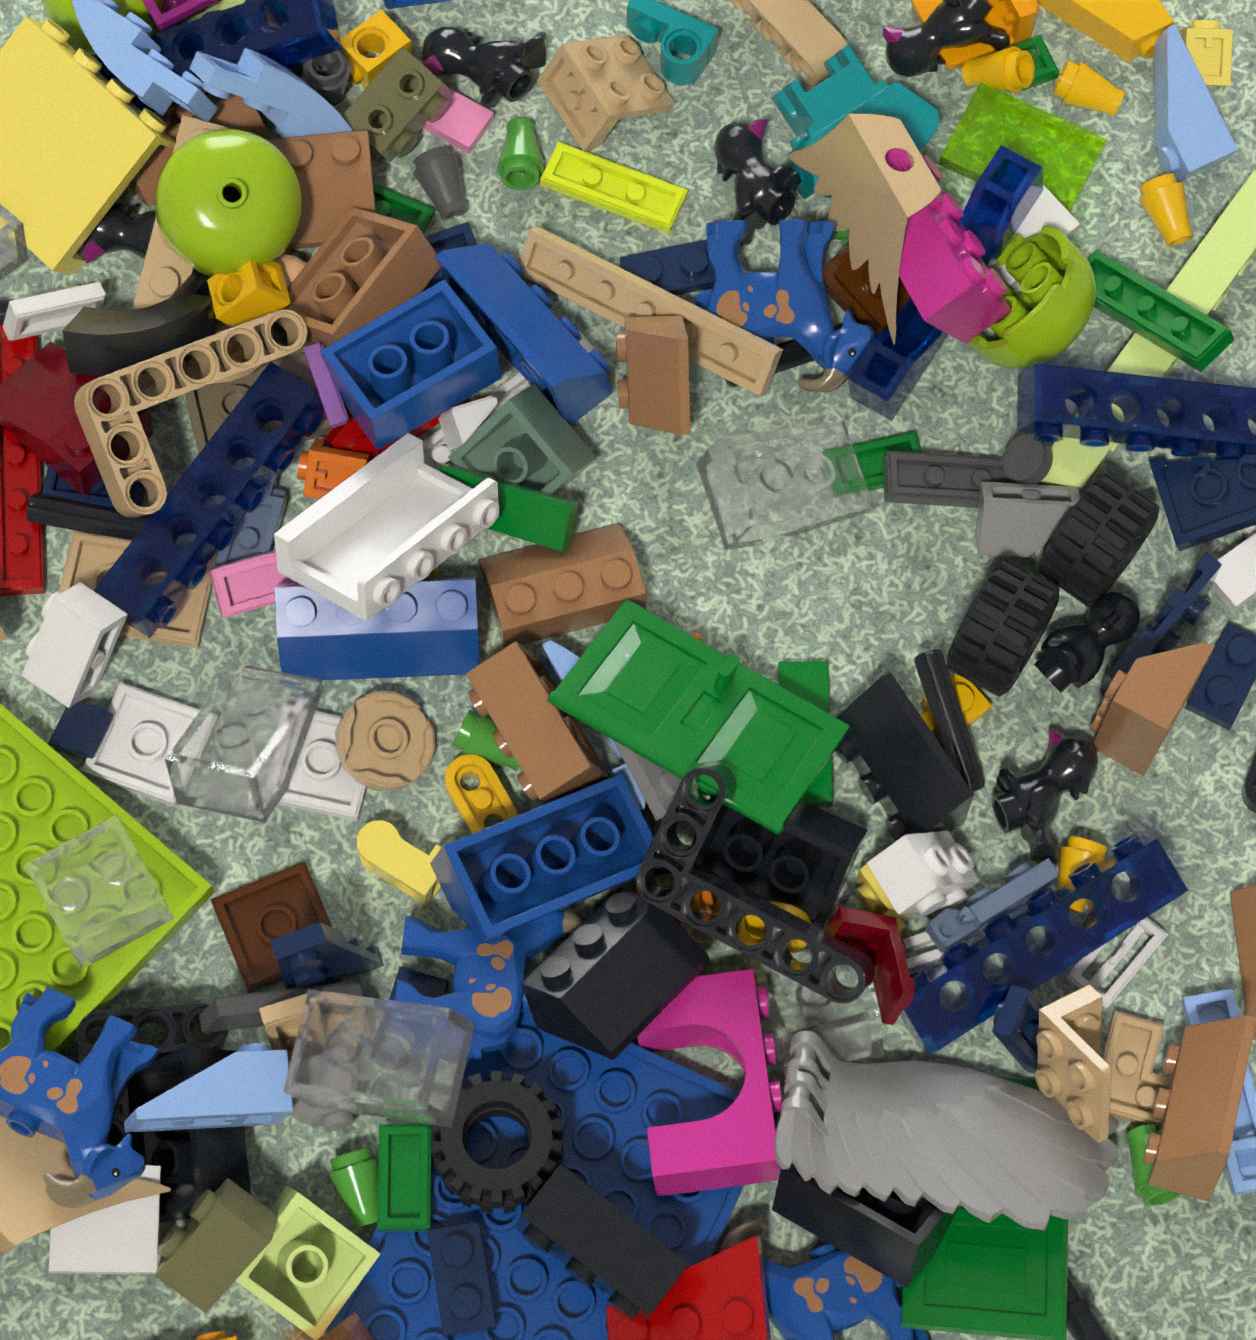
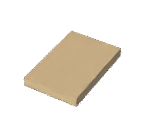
M73 531L59 592L62 593L81 582L123 610L128 615L119 636L199 649L212 591V582L208 569L215 566L218 554Z

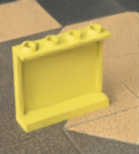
M25 17L0 50V222L52 271L73 275L85 263L76 253L156 148L159 145H163L173 149L175 141L164 132L167 124L158 115L147 108L141 111L131 102L135 95L130 89L114 78L108 81L99 72L102 64L96 58L81 48L76 51L67 43L70 35L62 27L50 19H46L44 23Z

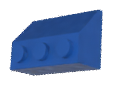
M445 279L320 351L321 357L352 417L377 451L501 379L496 345Z

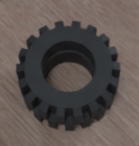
M1111 472L1099 477L1081 496L1055 532L1041 557L1039 573L1085 606L1092 605L1101 595L1109 591L1141 548L1158 519L1160 506Z
M1008 560L996 566L977 594L955 635L947 654V669L998 697L1007 693L1019 678L1045 632L1058 605L1060 588Z
M491 1071V1078L481 1079L480 1073L469 1077V1084L462 1088L459 1083L450 1090L451 1097L448 1101L442 1099L437 1108L438 1116L436 1120H432L431 1148L434 1165L438 1177L441 1176L444 1182V1187L451 1195L454 1193L458 1195L460 1203L471 1208L472 1204L480 1206L481 1212L492 1214L493 1208H503L504 1214L515 1212V1206L524 1203L525 1207L529 1205L561 1164L563 1154L561 1118L559 1119L557 1116V1107L552 1099L547 1100L544 1097L543 1089L535 1082L532 1086L526 1084L524 1076L514 1073L512 1079L503 1078L502 1071ZM487 1118H510L518 1122L526 1130L529 1138L528 1150L516 1164L504 1169H489L477 1164L468 1155L466 1139L469 1132L476 1124Z

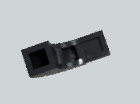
M195 269L172 296L156 305L142 309L115 311L84 306L62 330L69 372L102 377L216 334L214 324L216 315L212 310V299L207 280L212 276L200 273ZM186 355L183 362L192 358V356Z

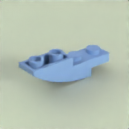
M72 0L75 14L83 33L95 53L106 67L144 104L161 117L172 102H175L200 120L208 122L218 108L204 95L207 91L202 88L203 82L187 71L181 77L172 72L175 67L174 64L160 54L162 49L149 36L153 29L145 21L132 12H129L124 18L117 13L119 6L112 0Z
M245 48L237 65L199 51L196 52L189 69L204 82L202 88L223 99H229L230 94L243 97L242 101L245 104L262 111L276 125L274 131L281 137L353 132L340 113L318 92L288 68L269 57Z

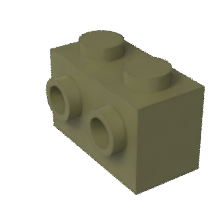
M402 47L345 111L342 117L353 130H368L370 145L391 162L396 156L402 158L412 150L418 141L416 134L427 121L433 123L442 116L449 105L447 99L452 95V91Z
M229 1178L226 1179L215 1193L207 1189L193 1205L189 1216L192 1217L191 1220L182 1229L177 1225L172 1227L157 1248L161 1258L155 1276L205 1313L271 1242L278 1217L276 1213Z

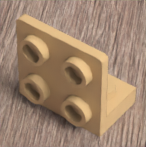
M629 35L561 44L537 80L547 98L581 149L585 152L599 147L619 119L666 112L675 105V101L665 88L664 83L656 75L639 46Z
M1089 984L1039 1009V1030L1036 1037L1038 1059L1035 1078L1041 1092L1048 1098L1055 1097L1067 1110L1068 1116L1075 1127L1079 1130H1085L1097 1143H1101L1108 1139L1112 1070L1099 1056L1102 995Z

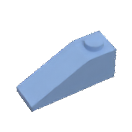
M1176 25L1168 27L1155 41L1154 46L1155 144L1158 148L1157 158L1161 168L1167 174L1174 173L1177 182H1181L1225 162L1238 149Z
M254 1043L239 1047L238 1052H234L135 1109L124 1122L125 1133L280 1124L293 1112L287 1050H270L269 1045L264 1043Z

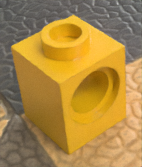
M379 10L338 41L339 52L348 59L350 64L348 81L352 85L360 82L365 89L402 47L412 54L411 40L382 10ZM371 52L381 54L375 58L364 57L365 54Z
M249 260L236 273L228 275L214 274L207 280L212 299V310L216 315V319L234 327L282 310L291 303L281 264L274 261L263 264L258 268L257 262Z

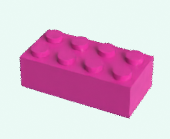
M894 148L885 155L887 164L894 170L903 172L913 167L905 150ZM924 156V161L938 183L942 179L939 169L928 156ZM941 189L940 193L931 203L908 217L899 277L923 320L966 344L1009 313L1011 308L1003 296L1007 292L1005 283L994 269H987L981 258L985 254L983 245L973 232L964 229L959 220L964 216L961 207L949 193L944 194Z

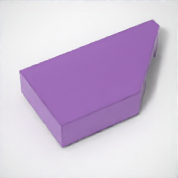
M318 342L303 347L310 374L331 429L347 424L349 418L339 390L320 354V351L324 349L323 345H320Z

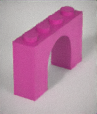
M753 969L697 976L637 1036L639 1046L650 1052L693 1046H706L721 1050L735 1059L745 1073L744 1085L739 1096L722 1113L705 1120L647 1128L652 1176L657 1197L777 1181L779 1179L781 1168L775 1161L774 1155L776 1130L773 1113L781 1112L782 1097L779 1080L769 1081L767 1065L777 1064L773 1033L762 1034L760 1018L770 1017L766 986L756 987Z

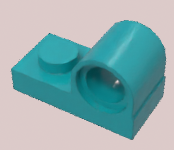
M655 0L629 1L627 5L626 28L630 29L636 38L645 43H654L655 41L661 43L660 68L665 79L677 85H689L697 81L717 51L718 28ZM677 54H685L690 56V58L678 59L674 56Z

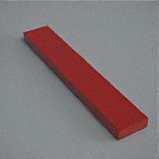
M0 324V385L39 351L38 335L13 341L8 340L3 324ZM1 425L0 596L45 593L44 525L29 522L26 516L28 501L31 495L35 493L42 494V461Z

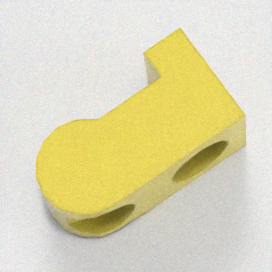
M374 820L364 825L357 836L358 855L362 865L427 907L441 887L430 863L442 847L436 844L431 853L427 855L401 839L398 830L389 822Z

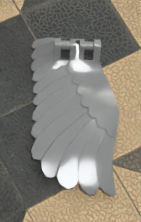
M804 1030L792 1036L790 1055L793 1059L788 1063L784 1093L788 1098L782 1102L780 1120L775 1133V1161L782 1170L789 1169L791 1164H794L804 1181L814 1178L820 1189L828 1194H831L837 1187H840L843 1192L856 1197L859 1195L861 1188H865L872 1196L885 1202L891 1192L894 1191L905 1204L915 1207L918 1201L924 1197L946 1213L954 1214L958 1206H963L971 1215L987 1223L993 1221L1000 1214H1005L1025 1228L1045 1230L1050 1215L1062 1219H1081L1087 1210V1200L1098 1201L1106 1195L1109 1183L1103 1170L1106 1171L1117 1161L1118 1146L1109 1139L1097 1143L1085 1130H1079L1075 1127L1068 1116L1067 1110L1055 1097L1048 1098L1039 1090L974 1069L927 1061L860 1064L840 1061L831 1054L821 1037L816 1033ZM1109 1115L1108 1136H1111L1119 1125L1116 1119Z

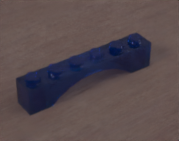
M1002 145L976 182L963 210L964 216L959 219L964 229L973 232L983 245L985 254L981 258L987 269L993 268L1043 192L1042 167ZM911 298L896 316L895 344H893L887 326L872 340L847 378L851 398L890 421L894 419L948 337L947 333L923 320Z

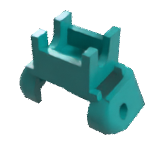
M849 44L824 62L825 68L830 74L829 78L806 93L797 79H795L771 97L796 135V138L789 142L792 148L790 153L804 149L819 141L840 124L847 114H876L900 119L919 152L934 136L940 122L939 112L936 108L896 81L889 86L885 81L880 80L874 84ZM789 159V165L792 167L791 173L796 172L799 174V179L802 181L798 185L797 190L806 199L815 193L814 187L819 176L804 170ZM827 195V196H824V197H825V198H832V195Z

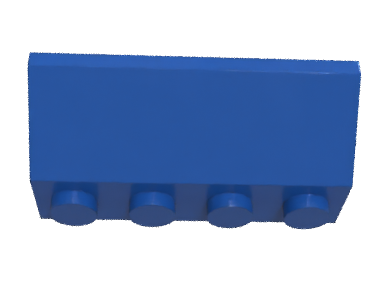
M490 243L442 250L435 256L445 281L493 341L497 349L523 375L530 386L535 384L570 426L613 393L607 377L611 372L607 362L595 349L588 353L579 343L582 337L568 318L564 316L558 320L549 310L553 307L551 301L538 285L535 284L531 288L527 286L521 279L524 275L522 269L509 253L506 252L500 256Z
M476 575L426 577L418 581L399 596L391 606L384 608L368 622L297 582L278 583L274 587L277 642L283 682L466 675L467 672L480 665Z
M619 774L446 844L440 849L430 865L451 909L484 941H487L635 879L654 837L623 774Z

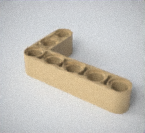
M729 0L737 9L742 7L751 17L748 21L767 41L771 38L778 45L780 50L777 52L796 72L801 70L810 79L807 84L811 87L817 86L830 76L824 62L848 45L842 35L809 0Z
M287 309L278 310L99 377L80 387L75 395V411L111 502L117 512L125 517H141L161 509L166 500V485L137 412L297 351L303 346L307 337L306 323L299 314ZM274 322L282 325L287 332L285 346L277 344L271 336V327ZM230 338L237 340L243 347L244 357L241 363L235 362L228 355L227 344ZM186 355L195 358L200 365V375L197 380L188 377L183 370L182 363ZM141 372L150 374L155 380L156 391L152 397L146 396L138 387L137 381ZM96 388L104 390L111 398L112 404L108 414L99 412L93 405L92 396ZM115 435L122 436L129 444L130 452L125 461L115 457L111 450V441ZM134 481L140 482L147 489L148 500L144 507L137 506L130 498L129 490Z

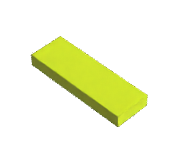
M559 141L540 179V186L668 234L671 233L688 196V190Z

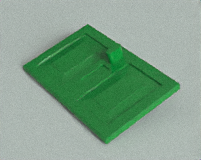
M628 599L622 603L555 691H552L547 698L548 703L680 779H683L688 772L707 762L725 764L732 770L737 784L735 795L729 807L777 835L783 831L785 822L850 728L848 724L739 663L738 656L733 654L727 656ZM701 775L698 782L699 790L717 799L719 794L718 784L711 776Z
M998 1077L1041 1091L1036 1080ZM960 1206L933 1258L908 1288L902 1285L900 1328L1032 1340H1066L1068 1219L1050 1215L1045 1230L1025 1228L1005 1214H1000L993 1221L987 1223L971 1215L963 1206Z

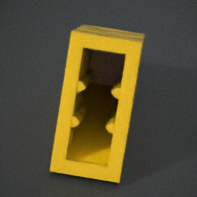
M1037 0L1038 5L1127 62L1143 56L1144 59L1153 58L1155 41L1174 23L1160 0Z

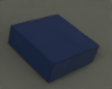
M78 702L70 708L66 707L48 745L61 753L93 759L114 715L104 707Z

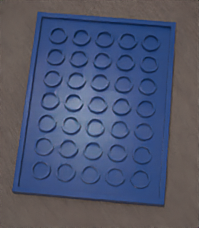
M531 1011L529 1013H519L516 1034L505 1047L496 1051L482 1053L481 1059L470 1057L464 1049L428 1124L432 1125V1120H436L438 1116L437 1108L442 1099L448 1101L451 1097L450 1090L458 1083L462 1088L468 1085L469 1077L480 1073L481 1079L491 1078V1071H502L503 1078L512 1079L514 1073L524 1076L526 1084L532 1086L535 1082L543 1089L544 1097L547 1100L551 1098L557 1107V1116L559 1119L561 1118L563 1127L562 1166L689 1263L687 1268L713 1256L745 1185L657 1197L652 1176L647 1128L712 1118L730 1107L740 1092L633 1043H630L615 1060H611L537 1029ZM778 1112L773 1113V1115H774V1120H775V1118H776ZM491 1117L479 1122L472 1128L466 1139V1149L470 1158L477 1164L489 1169H504L516 1164L526 1154L529 1146L526 1130L518 1122L506 1117ZM432 1154L431 1230L479 1222L497 1330L444 1339L427 1232H378L376 1227L368 1245L378 1251L380 1256L327 1327L321 1340H608L606 1307L610 1306L607 1302L610 1296L593 1284L587 1287L580 1283L565 1270L564 1263L550 1253L545 1254L535 1248L517 1231L520 1215L526 1208L524 1203L515 1206V1212L505 1214L503 1208H493V1213L491 1214L481 1212L480 1206L472 1204L471 1208L460 1203V1197L455 1193L451 1195L444 1187L441 1176L438 1177Z

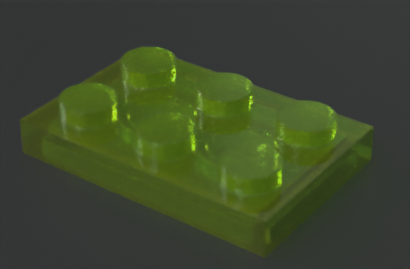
M980 82L940 156L939 165L985 185L1017 156L1071 214L1105 148L1107 139Z

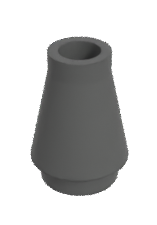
M329 47L317 49L304 64L305 79L332 106L340 104L344 98L345 88L350 75L349 61L336 49Z
M447 147L433 148L417 156L413 161L416 168L413 175L439 211L442 220L446 221L454 216L457 217L465 214L468 211V207L464 199L457 157L451 155Z

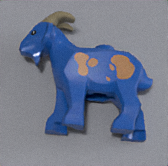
M803 219L779 220L780 261L778 271L749 273L743 268L738 257L739 244L747 235L749 221L718 220V223H706L708 259L714 270L715 283L712 289L704 290L697 295L695 305L774 344V338H794L825 371L823 376L815 380L799 379L798 385L804 390L811 392L827 393L838 389L861 364L874 340L875 332L871 326L857 323L851 310H846L842 328L835 331L825 287L824 262L826 247L835 235L837 222H808V220Z
M566 907L484 941L470 927L460 930L442 931L431 928L421 919L406 916L401 954L441 959L454 965V975L450 994L436 998L423 996L411 984L397 979L388 1049H430L441 1044H457L463 1046L470 1057L481 1059L482 1053L496 1051L505 1047L516 1034L519 1013L530 1012L521 984L524 979L525 965L537 954L555 945L559 940L565 941L583 921L569 907Z
M47 987L39 1000L30 993L25 995L11 1025V1042L0 1051V1116L6 1118V1124L12 1130L23 1136L33 1137L38 1132L65 1144L75 1179L62 1180L48 1172L44 1174L43 1179L47 1185L46 1192L52 1201L62 1207L77 1208L114 1194L131 1181L140 1177L145 1171V1158L132 1149L133 1135L128 1133L115 1147L107 1144L114 1118L115 1106L120 1094L135 1073L147 1068L158 1057V1048L149 1044H139L131 1041L137 1032L136 1026L110 1015L94 1047L79 1064L57 1052L46 1051V1032L53 1023L67 1018L76 1006L73 998Z
M758 1220L740 1222L728 1232L719 1253L756 1235H763L762 1231L766 1229L765 1223ZM830 1243L811 1251L809 1254L812 1261L792 1268L773 1263L763 1257L769 1319L784 1340H834L833 1333L854 1327L865 1319L874 1321L885 1331L887 1340H929L924 1330L900 1328L901 1299L898 1289L902 1287L901 1284Z

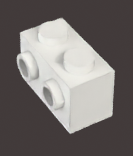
M81 582L62 593L59 591L55 592L43 606L41 616L44 617V621L40 631L27 646L26 655L29 658L21 676L66 707H72L91 695L98 687L128 614Z
M949 831L904 835L867 862L898 915L919 912L920 916H926L937 909L941 911L946 907L955 909L969 898L966 891L980 882L972 870L974 863L970 854L962 845L954 841Z

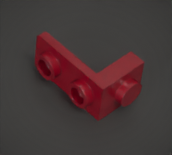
M839 906L825 932L856 947L870 957L874 965L873 984L882 1023L894 1025L903 1009L910 1006L915 992L914 980L909 976L905 959V942L900 938L896 917Z

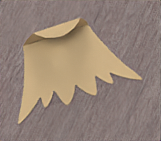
M847 114L840 124L819 141L804 149L788 154V158L804 170L819 176L814 187L815 193L823 196L832 195L828 221L837 222L836 231L849 229V254L853 270L860 268L867 260L869 261L871 292L875 294L880 283L886 320L893 344H895L898 279L908 217L931 203L940 193L941 188L900 119L876 114ZM894 148L905 150L913 167L903 172L892 169L885 160L886 153Z
M0 1116L1 1254L9 1253L15 1246L89 1213L171 1190L169 1187L161 1184L135 1179L114 1194L77 1208L62 1207L49 1198L46 1192L47 1185L43 1177L48 1172L62 1180L75 1179L65 1144L38 1132L33 1137L23 1136L12 1130L6 1124V1118Z

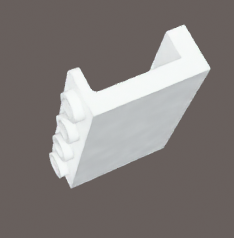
M407 433L274 533L278 572L368 622L384 608L391 606L399 596L418 581L425 579L433 569L447 558L458 553L466 543L481 531L493 525L499 518L498 483L488 477L472 489L424 463L423 441Z

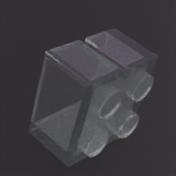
M117 814L24 865L70 951L82 969L174 919Z

